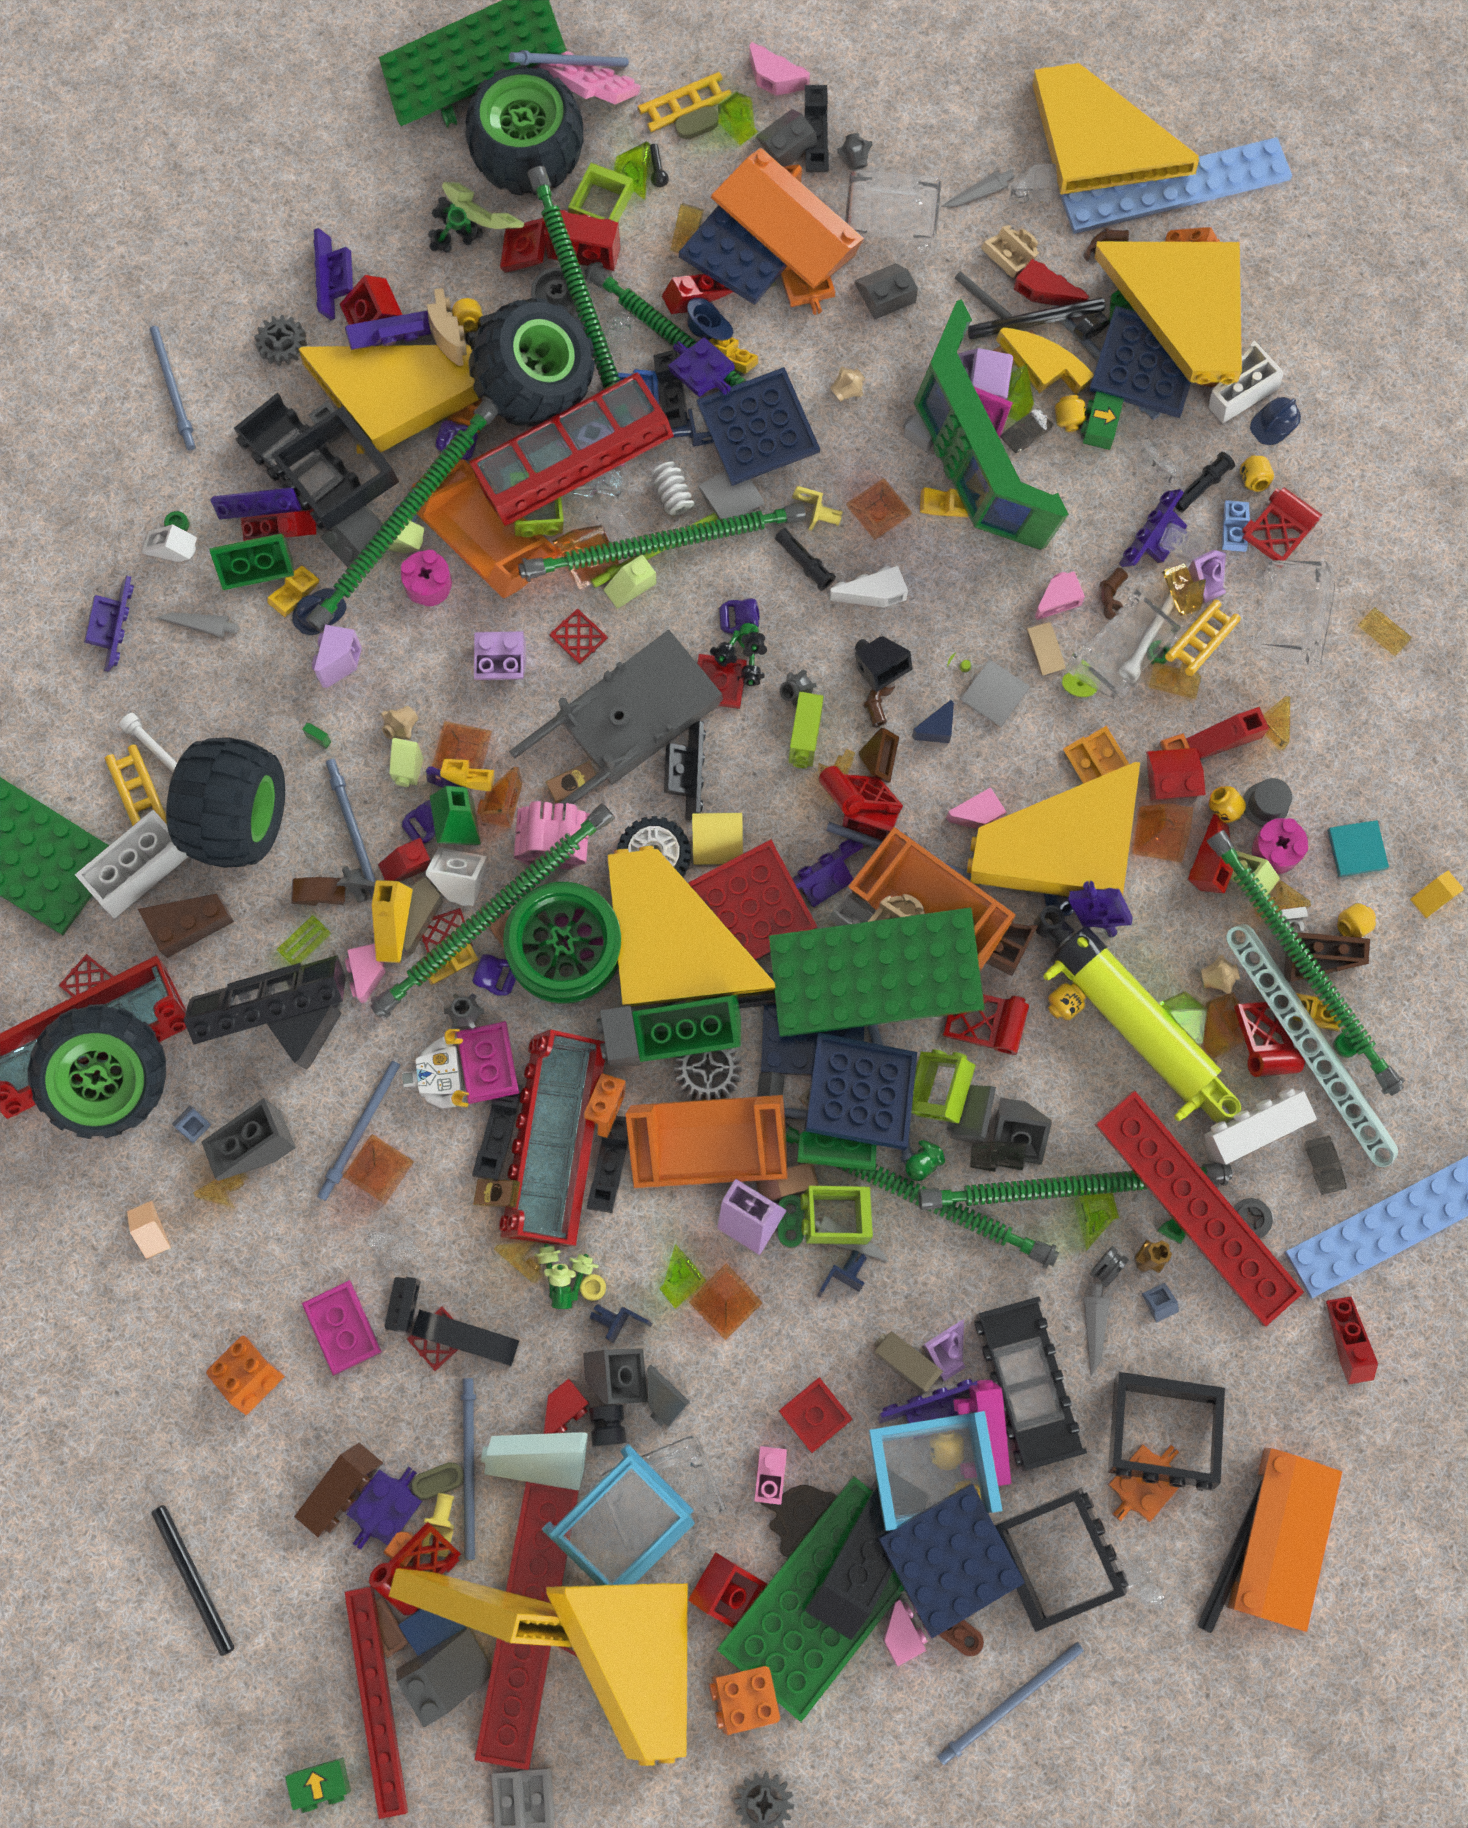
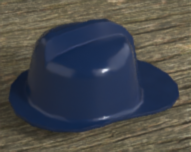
M693 298L689 301L687 305L689 314L687 326L695 336L699 338L705 337L707 340L712 338L728 340L732 337L734 333L733 327L712 303L702 298Z
M1276 398L1254 416L1251 421L1250 430L1261 444H1278L1296 429L1301 420L1296 399Z
M325 588L318 590L311 595L303 597L298 602L292 614V622L302 634L317 635L320 633V631L316 630L306 621V618L318 604L321 605L326 598L329 599L336 591L335 589ZM344 598L337 604L338 608L332 614L334 617L328 625L331 626L344 615L347 609Z

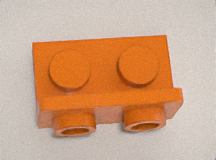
M604 1073L600 1075L584 1112V1118L594 1121L598 1125V1135L607 1138L625 1098L626 1081Z

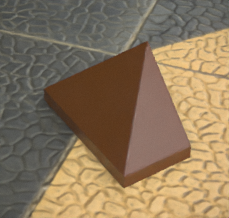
M880 728L859 751L858 755L872 775L889 783L891 782L899 736L885 728Z

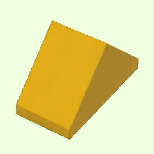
M1448 870L1410 898V901L1426 919L1465 889Z

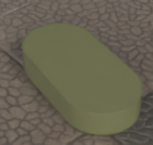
M709 106L685 114L676 121V133L682 139H692L714 130L719 123V114L716 109Z
M449 1462L422 1472L413 1479L412 1492L417 1498L428 1500L436 1497L438 1493L444 1494L452 1491L463 1483L464 1471L457 1463Z

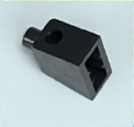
M880 636L870 643L865 639H861L855 645L857 669L875 692H878L913 670L911 652L884 636Z

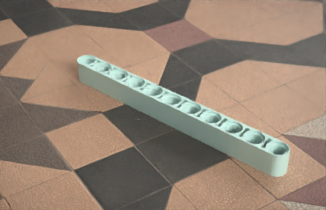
M1240 924L1231 928L1226 935L1229 946L1365 1152L1375 1165L1379 1167L1389 1166L1397 1158V1145L1254 930L1246 924ZM1237 930L1245 933L1246 940L1244 943L1236 939L1235 934ZM1251 952H1256L1259 955V964L1251 962ZM1265 973H1269L1273 976V985H1268L1265 983ZM1279 994L1288 998L1287 1007L1279 1004ZM1293 1016L1302 1019V1028H1296L1293 1025ZM1307 1038H1312L1317 1042L1316 1050H1312L1307 1046ZM1321 1060H1327L1331 1063L1332 1070L1330 1072L1322 1069ZM1335 1083H1344L1346 1093L1338 1092L1335 1088ZM1352 1103L1357 1104L1361 1109V1114H1353L1349 1109V1105ZM1364 1126L1373 1127L1376 1135L1374 1137L1367 1136L1364 1132ZM1386 1148L1390 1152V1158H1382L1378 1153V1149Z

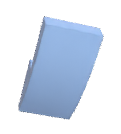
M1225 500L1222 550L1246 552L1248 542L1243 539L1244 533L1241 531L1250 521L1249 502Z

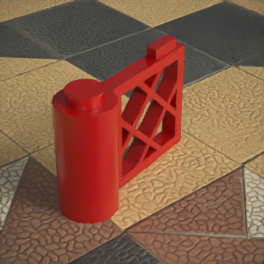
M1285 487L1281 490L1276 488L1268 499L1271 501L1270 505L1255 522L1250 520L1241 531L1244 533V540L1280 566L1283 565L1323 516V514ZM1271 512L1279 519V524H1268L1267 515ZM1281 529L1283 539H1271L1270 530ZM1286 529H1294L1301 535L1298 538H1288ZM1264 530L1266 540H1258L1251 534L1254 531ZM1284 544L1285 554L1280 556L1274 551L1273 545Z
M829 766L819 775L820 785L846 815L855 814L861 809L900 813L903 805L877 777L843 774L837 766Z
M983 994L984 1004L988 1002L998 1004L995 1014L986 1018L982 1011H978L983 1021L972 1027L964 1017L970 1012L960 1013L955 1017L954 1014L948 1015L943 1037L991 1048L1009 1055H1017L1029 1005L1025 1003L1026 1000L1019 996L1002 999ZM962 1018L968 1029L960 1034L950 1032L952 1023ZM994 1019L993 1026H991L989 1022ZM986 1024L991 1031L989 1041L978 1039L974 1030Z
M1267 1002L1244 1003L1234 1006L1249 1052L1247 1066L1252 1076L1266 1077L1295 1074L1303 1070L1305 1059L1299 1050L1294 1048L1291 1038L1274 1014L1275 1019L1272 1021L1264 1014L1266 1009H1271ZM1245 1011H1249L1256 1016L1254 1023L1247 1019ZM1260 1020L1270 1027L1268 1034L1258 1027ZM1274 1031L1281 1036L1283 1044L1278 1043L1272 1038ZM1254 1033L1264 1040L1262 1046H1256L1253 1038Z
M427 1522L388 1563L379 1564L374 1568L369 1577V1584L401 1614H413L419 1609L418 1607L389 1597L396 1568L417 1571L429 1570V1572L443 1574L445 1571L449 1573L460 1561L458 1557L461 1553ZM431 1532L433 1534L432 1545L421 1547L422 1540ZM446 1549L451 1551L443 1560L437 1561L438 1551ZM431 1552L430 1562L419 1564L420 1554ZM414 1555L412 1566H400V1563L407 1556Z

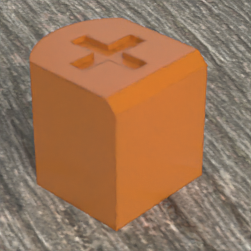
M410 1532L396 1533L383 1553L392 1559L415 1534ZM414 1555L407 1556L400 1563V1566H410Z

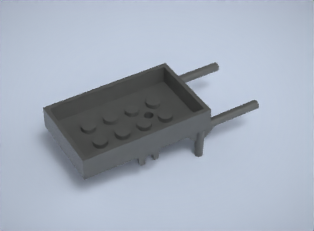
M667 630L625 663L619 661L613 671L609 672L607 670L601 681L570 704H568L566 698H560L558 701L560 711L557 715L512 748L509 753L516 759L561 724L565 726L600 772L559 802L564 804V812L566 810V803H576L606 779L613 785L691 727V725L716 708L723 701V696L673 633ZM618 715L624 716L621 720L616 719Z

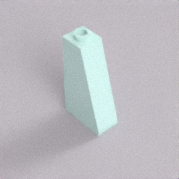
M588 1433L491 1436L489 1446L483 1447L481 1462L485 1463L484 1474L580 1490L585 1466Z

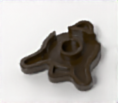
M798 1485L782 1493L781 1505L760 1502L762 1506L775 1511L777 1514L776 1518L770 1521L769 1527L781 1537L780 1552L786 1557L791 1555L836 1498L834 1493L823 1492L810 1485Z

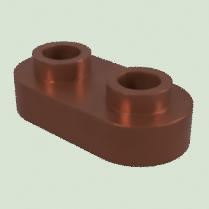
M965 1620L939 1634L942 1639L965 1656L972 1657L978 1655L984 1646V1639L981 1633ZM968 1636L974 1639V1644L971 1647H967L964 1643L965 1638Z

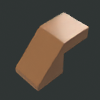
M805 1163L787 1168V1179L755 1181L758 1192L771 1201H776L789 1195L803 1194L808 1186H819L813 1164Z

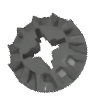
M1247 1198L1234 1206V1209L1243 1220L1248 1217V1211L1252 1216H1261V1218L1254 1222V1228L1250 1223H1247L1259 1239L1270 1231L1273 1223L1272 1213L1264 1202L1255 1198Z

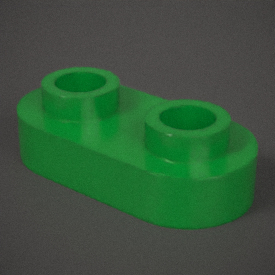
M789 1195L780 1200L779 1206L786 1209L787 1205L792 1204L795 1206L796 1211L792 1214L786 1211L778 1224V1239L783 1246L795 1248L801 1244L804 1238L801 1231L804 1210H801L800 1198L795 1195ZM789 1230L794 1231L796 1237L792 1240L786 1237V1232Z

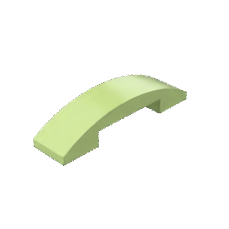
M443 182L442 188L449 200L456 207L462 208L466 212L467 218L471 221L494 229L523 228L524 223L509 213L492 214L474 203L472 199L475 192L459 182Z

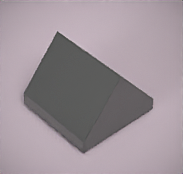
M774 1072L759 1073L757 1097L783 1095L785 1076Z

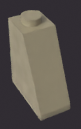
M426 876L410 887L413 891L403 949L409 956L414 953L423 934H425L433 917L443 903L440 896L441 892L432 882L430 883Z
M892 1331L888 1335L882 1333L873 1344L877 1348L874 1354L921 1394L926 1393L943 1372V1370Z

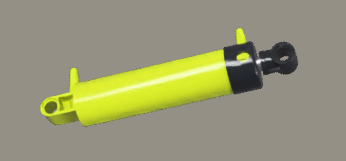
M1053 905L1045 907L1034 920L1033 925L1038 926L1036 933L1041 937L1048 938L1056 948L1060 945L1061 947L1051 957V961L1054 964L1044 973V979L1049 981L1062 972L1069 981H1072L1080 988L1094 1006L1186 1103L1174 1115L1176 1121L1186 1118L1199 1107L1216 1123L1224 1121L1228 1123L1234 1119L1233 1116L1241 1112V1104L1232 1092L1216 1077L1222 1071L1216 1063L1120 963L1088 926L1083 927L1072 936L1075 930L1065 921L1062 910ZM1045 918L1051 920L1053 925L1048 924ZM1222 1106L1228 1109L1229 1114L1223 1111Z

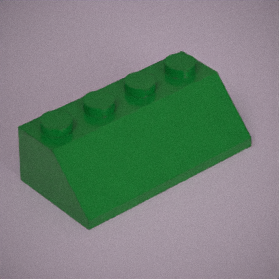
M737 994L632 1011L640 1062L741 1047V1015Z

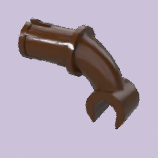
M1105 227L1103 231L1092 239L1084 253V259L1088 262L1090 253L1093 252L1095 254L1097 241L1128 242L1129 231L1109 230L1108 227Z
M1119 567L1115 569L1106 581L1103 580L1100 583L1101 600L1105 607L1104 615L1109 620H1114L1118 616L1112 609H1115L1118 613L1124 609L1122 603L1113 598L1117 593L1116 590L1128 579L1127 572Z
M895 686L891 688L884 687L878 692H875L872 688L863 706L868 710L872 727H879L887 723L881 706V696L891 695Z

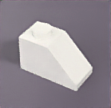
M172 524L149 531L141 553L176 562L189 560L195 553L196 547L194 545L197 537Z

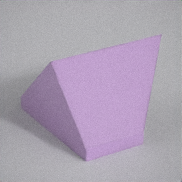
M1211 550L1193 559L1186 572L1204 603L1226 593L1225 588H1223L1226 553Z
M964 1319L921 1346L930 1361L943 1370L940 1375L943 1381L966 1368L963 1363Z

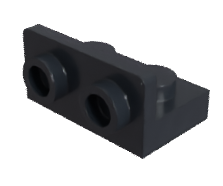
M411 1277L394 1278L384 1326L385 1329L411 1333L421 1284L420 1280Z

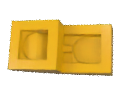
M924 487L921 490L920 513L969 517L956 489L950 488L945 492Z
M301 565L294 571V576L286 577L285 584L267 597V603L282 616L286 617L295 609L303 597L313 591L320 579Z
M444 759L440 776L444 779L470 789L492 790L494 770L469 769V760Z
M467 944L465 948H462L461 952H457L455 957L452 956L450 961L447 960V964L442 965L443 967L440 970L437 969L438 971L428 978L430 984L433 985L478 961L479 959L471 944Z

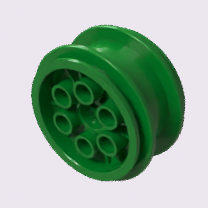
M552 882L531 890L516 903L505 924L503 946L507 962L514 977L526 991L547 1002L571 1004L596 995L614 977L619 966L621 930L614 910L599 893L578 883ZM576 908H579L585 912L576 923L573 921ZM544 911L550 920L548 926L537 917ZM566 917L569 922L565 927H558L555 924L556 919ZM587 926L592 932L588 937H581L578 935V930L581 927ZM539 931L548 933V938L543 942L534 939ZM557 936H560L563 940L568 939L567 943L570 951L563 945L558 946ZM603 937V946L589 945V942ZM523 945L537 946L539 950L524 954ZM587 950L593 952L594 958L590 962H583L580 959L582 952ZM540 956H548L550 963L545 967H541L537 964V960ZM581 965L588 972L580 976L576 967ZM563 966H571L574 970L570 976L564 977L560 974V969ZM556 968L553 980L545 977L548 971Z

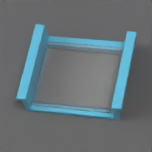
M985 1411L868 1430L885 1531L897 1529L898 1525L969 1484L974 1485L988 1513L1003 1511Z
M629 1444L620 1451L624 1458L556 1526L549 1521L542 1528V1531L597 1585L635 1584L695 1524L690 1515L694 1510Z

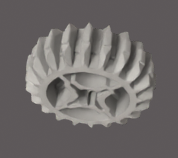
M731 1048L728 1051L726 1049L714 1051L721 1054L726 1059L728 1065L716 1063L712 1059V1051L704 1052L703 1060L700 1063L693 1064V1066H688V1063L696 1054L684 1055V1058L676 1057L675 1063L682 1065L673 1068L674 1073L681 1074L675 1078V1082H684L679 1087L680 1091L683 1092L689 1088L687 1098L690 1099L694 1094H697L696 1101H700L702 1096H705L706 1100H711V1096H715V1099H721L719 1095L721 1093L725 1098H729L730 1094L727 1088L732 1091L737 1089V1086L732 1081L741 1082V1077L734 1074L742 1072V1066L735 1065L741 1062L740 1056L732 1057L736 1053L735 1048ZM707 1058H709L711 1069H715L714 1072L711 1071L709 1081H707L705 1070H701L702 1067L705 1069ZM729 1073L721 1085L712 1088V1081L716 1076ZM687 1074L700 1076L704 1080V1088L693 1084Z

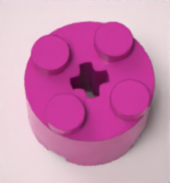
M429 549L416 552L401 564V580L410 600L424 606H435L442 603L448 597L452 587V577L447 562L434 550Z
M1292 818L1274 819L1266 823L1255 836L1252 845V855L1268 860L1277 874H1283L1292 870L1303 859L1308 851V838L1296 820Z

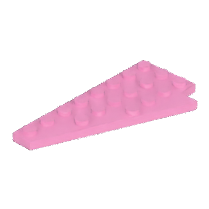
M569 51L562 53V55H574ZM542 63L532 67L534 69L539 67L549 71L553 78H559L571 91L585 99L596 96L612 104H617L638 95L641 85L634 83L635 80L633 78L617 76L612 69L606 67Z

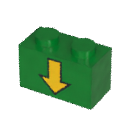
M1096 391L1094 400L1089 399L1086 414H1090L1089 420L1083 422L1080 433L1085 435L1083 444L1108 450L1111 449L1124 399Z
M344 1757L292 1772L285 1776L292 1811L301 1808V1812L305 1813L317 1809V1803L328 1800L329 1805L344 1801V1795L351 1791Z

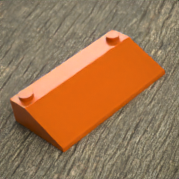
M762 148L748 156L711 195V198L813 289L855 256L864 239Z
M463 459L451 469V472L447 474L448 476L442 483H439L440 486L436 488V491L432 493V496L428 498L427 502H424V506L420 507L421 509L417 512V515L503 599L521 590L529 583L525 578H521L519 574L518 564L522 563V558L528 560L552 557V559H556L561 553L543 535H534L528 538L515 536L514 522L504 526L485 498L471 466ZM524 517L520 518L521 521H527Z
M893 827L848 886L856 896L875 910L879 908L880 902L888 896H902V894L916 898L924 907L925 914L972 908L980 970L986 964L1016 916L1008 908L895 827Z
M783 1095L630 1105L625 1113L634 1188L734 1182L735 1179L743 1182L788 1178Z
M1264 1448L1258 1475L1263 1476L1242 1571L1239 1582L1235 1581L1232 1586L1227 1608L1307 1632L1342 1471L1274 1448Z

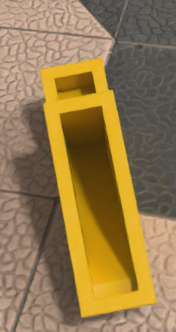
M1002 328L999 331L996 341L1007 354L1013 356L1014 363L1039 394L1060 378L1075 395L1091 384L1094 374L1084 363L1058 344L1026 331L1011 328Z

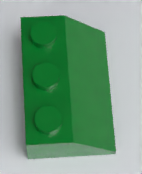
M283 534L209 548L223 590L294 576L293 558L287 539Z

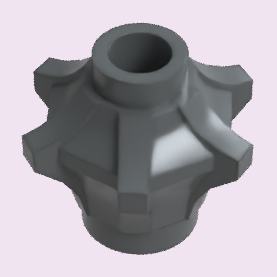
M859 133L845 136L846 141L837 149V153L843 156L847 164H849L850 170L868 166V153L873 145L872 141L859 137Z
M803 669L799 674L795 675L789 672L786 675L787 680L780 686V695L785 701H791L793 706L797 707L799 692L812 694L813 688L817 686L816 683H812L807 677L806 670Z
M457 993L454 994V1000L449 1008L444 1009V1014H448L452 1019V1028L457 1029L459 1026H470L473 1030L476 1028L474 1023L480 1014H484V1009L479 1008L475 1001L477 997L475 994L472 993L469 997H459ZM468 1009V1011H465V1014H461L462 1010Z

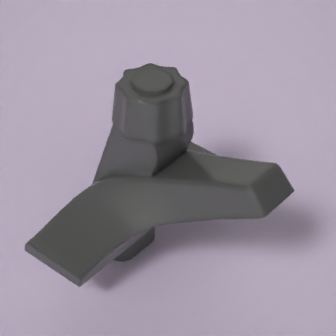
M346 866L342 869L344 876L336 885L348 887L358 903L367 900L365 889L374 890L375 882L363 878L360 868L349 870V867Z

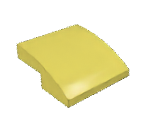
M742 813L692 814L693 865L724 864L743 854Z

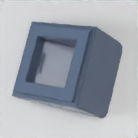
M191 1105L172 1123L192 1143L211 1126Z
M1166 1283L1142 1293L1156 1322L1179 1312L1178 1301Z

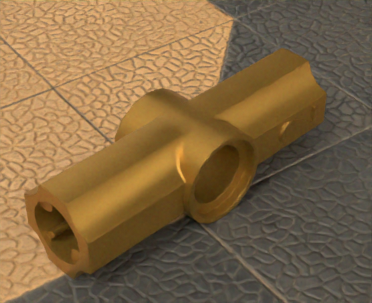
M1146 1240L1140 1250L1137 1251L1134 1259L1139 1270L1143 1272L1153 1270L1160 1273L1165 1264L1169 1262L1172 1253L1168 1243L1162 1240L1157 1243Z

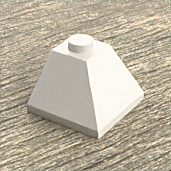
M438 847L426 870V876L448 901L462 906H473L479 895L487 856Z

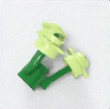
M545 1244L544 1247L539 1248V1253L534 1254V1256L538 1258V1264L546 1263L547 1269L544 1271V1275L548 1276L549 1298L552 1299L551 1307L570 1309L572 1308L573 1301L578 1300V1291L583 1274L591 1275L593 1267L598 1268L599 1265L592 1263L593 1258L589 1257L588 1254H578L577 1258L570 1257L569 1260L573 1262L571 1269L578 1271L573 1290H571V1286L568 1284H570L571 1278L576 1276V1272L569 1270L565 1264H555L552 1266V1262L559 1261L558 1253H561V1251H555L554 1246Z

